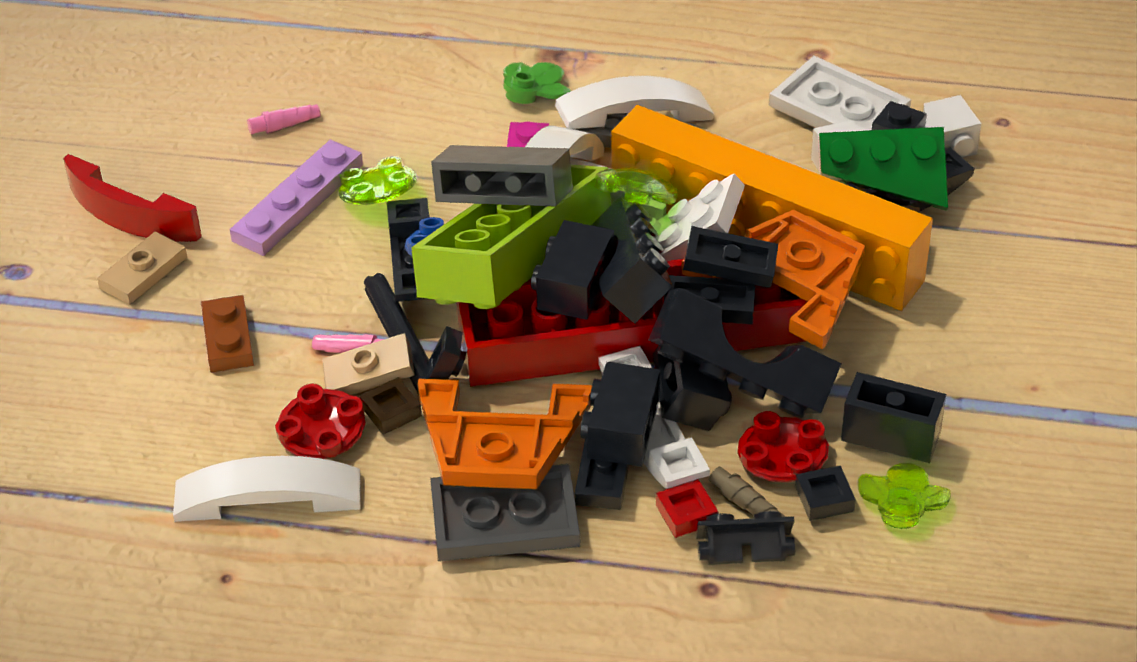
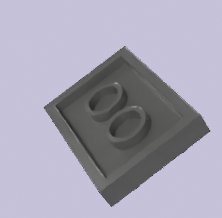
M569 464L552 465L537 489L443 485L441 477L430 478L438 561L580 547V532Z

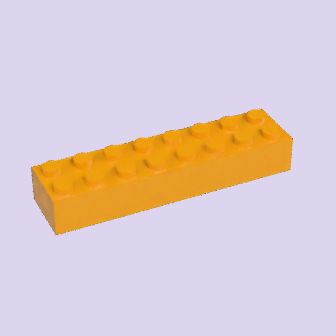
M636 105L611 131L612 169L633 178L653 191L666 204V214L680 200L686 199L689 201L699 195L700 191L711 181L718 180L720 182L734 173L745 186L732 220L729 234L747 237L748 229L794 209L865 245L864 259L851 287V291L903 311L925 282L933 218L640 105Z

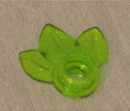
M912 463L895 464L888 469L886 476L862 474L858 478L857 486L861 497L878 505L877 507L882 514L883 522L888 526L898 529H908L916 526L919 523V518L925 512L945 508L951 498L950 489L929 485L926 471Z

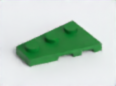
M944 127L819 133L820 172L822 176L847 184L852 182L855 186L861 188L875 189L896 195L898 198L919 201L933 205L932 207L947 211L948 195Z

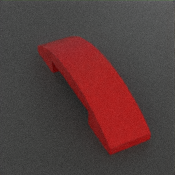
M70 154L63 158L70 189L74 197L89 213L104 223L144 238L149 237L154 232L175 242H197L202 237L195 205L165 193L160 195L154 202L103 182L100 166Z

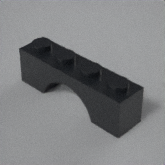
M620 196L592 224V226L614 230V256L598 278L603 297L635 324L673 286L667 272L670 266L661 255L664 249L656 240L658 236L657 231L650 224L653 218L639 203L634 202L630 205Z
M682 288L669 290L648 338V341L660 346L659 354L683 363L685 358L700 364L698 370L700 373L718 381H724L725 376L740 383L739 391L760 400H764L765 395H768L780 401L778 406L780 410L799 418H803L805 413H822L842 363L804 345L787 346L778 356L765 363L750 361L737 353L728 342L722 325V307Z

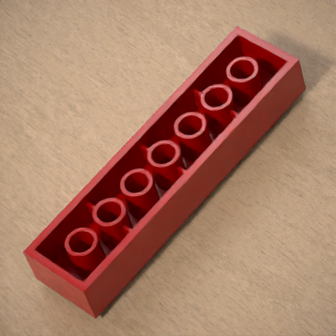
M683 259L667 261L670 266L667 270L669 275L685 276L682 274ZM531 279L525 282L519 290L514 291L501 301L499 306L494 308L479 309L472 303L457 302L459 331L463 332L462 347L463 351L466 352L465 363L470 387L599 370V357L637 346L641 347L649 363L654 362L653 352L658 345L648 341V338L663 306L664 296L635 324L604 298L602 292L588 320L537 310L536 291L531 289ZM772 283L771 288L756 285L753 325L722 323L725 336L735 351L807 342L789 332L790 318L808 301L799 298Z

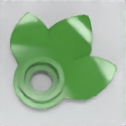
M516 62L506 66L503 71V76L505 77L503 88L506 91V98L515 103L530 104L536 101L537 96L558 99L571 92L568 87L559 83L564 77L563 68L553 63L541 62L530 67L523 62Z

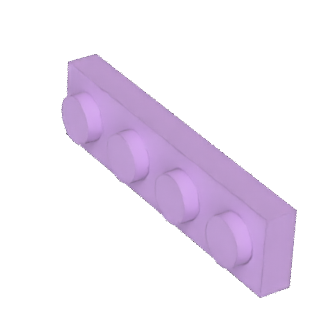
M330 139L229 229L231 241L262 256L267 254L363 166L362 153Z

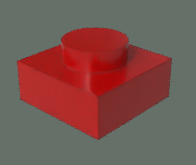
M699 479L656 493V507L675 538L695 532L698 521H706V517L718 514L716 506Z

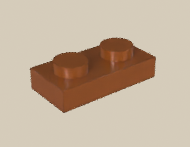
M238 295L201 301L210 372L254 366L244 296Z

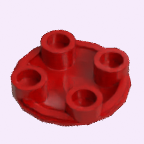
M314 383L306 384L298 390L297 398L293 399L281 411L275 425L278 440L286 451L295 456L320 459L333 458L349 450L361 438L366 425L363 403L360 398L351 396L343 391L323 389L320 385Z
M764 411L754 417L753 425L747 428L739 439L737 454L742 465L754 476L771 482L796 481V474L822 468L828 459L829 444L825 438V427L820 421L780 417L775 412Z

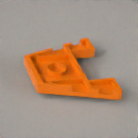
M793 209L748 229L747 237L778 244L772 283L808 301L790 318L789 332L823 349L829 341L863 262L865 245ZM685 259L682 260V274L685 276L719 278L683 270Z
M418 379L419 399L443 485L537 489L581 423L584 412L589 411L591 408L590 394L592 385L553 384L548 414L542 415L456 411L460 396L459 380Z

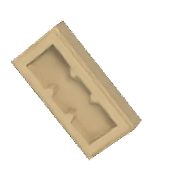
M154 232L97 278L99 289L131 305L187 259L186 248Z
M405 333L322 359L325 388L343 391L349 395L376 388L398 377L405 379L415 375L410 341Z

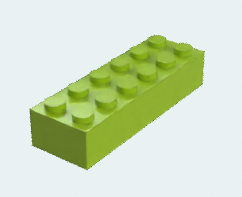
M571 164L573 189L557 206L474 203L411 247L417 297L435 299L436 303L443 305L457 302L472 303L479 309H490L499 306L501 301L514 291L519 290L525 282L532 278L533 270L537 264L542 265L545 259L548 240L550 236L557 235L564 220L592 225L611 206L608 167Z

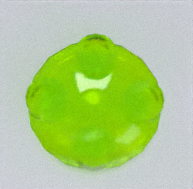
M399 157L384 158L378 162L377 167L366 170L359 168L346 170L340 174L342 185L339 188V198L346 203L355 205L379 204L392 200L413 188L417 182L416 172L407 166H403Z
M630 167L599 171L596 174L594 188L611 193H617L618 190L625 192L624 199L626 201L641 205H648L650 197L657 202L676 204L679 191L667 180L652 172Z

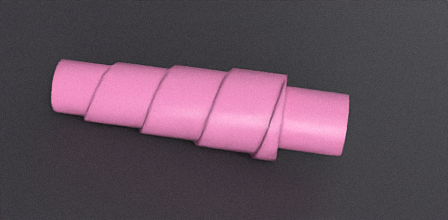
M315 104L284 110L279 109L271 112L266 111L262 112L261 116L247 119V125L250 134L266 131L268 134L320 117V110L318 105Z
M319 334L313 337L312 348L313 350H325V352L343 353L384 339H378L376 335Z

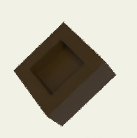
M399 377L360 395L364 412L383 435L422 417L420 402Z

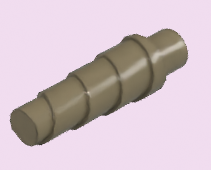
M720 466L711 473L709 481L721 490V495L730 502L733 501L743 510L746 509L752 515L765 511L779 512L765 497L744 481L739 474L734 473L731 475Z

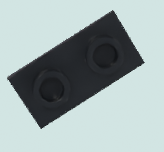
M776 511L760 512L753 515L751 519H734V516L731 514L710 515L706 517V521H698L696 539H706V541H698L699 561L708 560L709 565L742 563V546L744 545L751 546L752 562L786 561V556H795L794 537H785V535L791 534L795 521L794 516L782 517V514Z

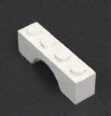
M961 95L924 103L923 112L927 113L924 128L944 127L945 148L950 146L962 158L977 154L981 122ZM851 120L814 128L811 160L821 174L819 133L866 131L869 129L863 128Z

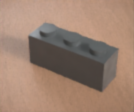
M450 145L431 161L436 202L557 206L573 189L569 148Z

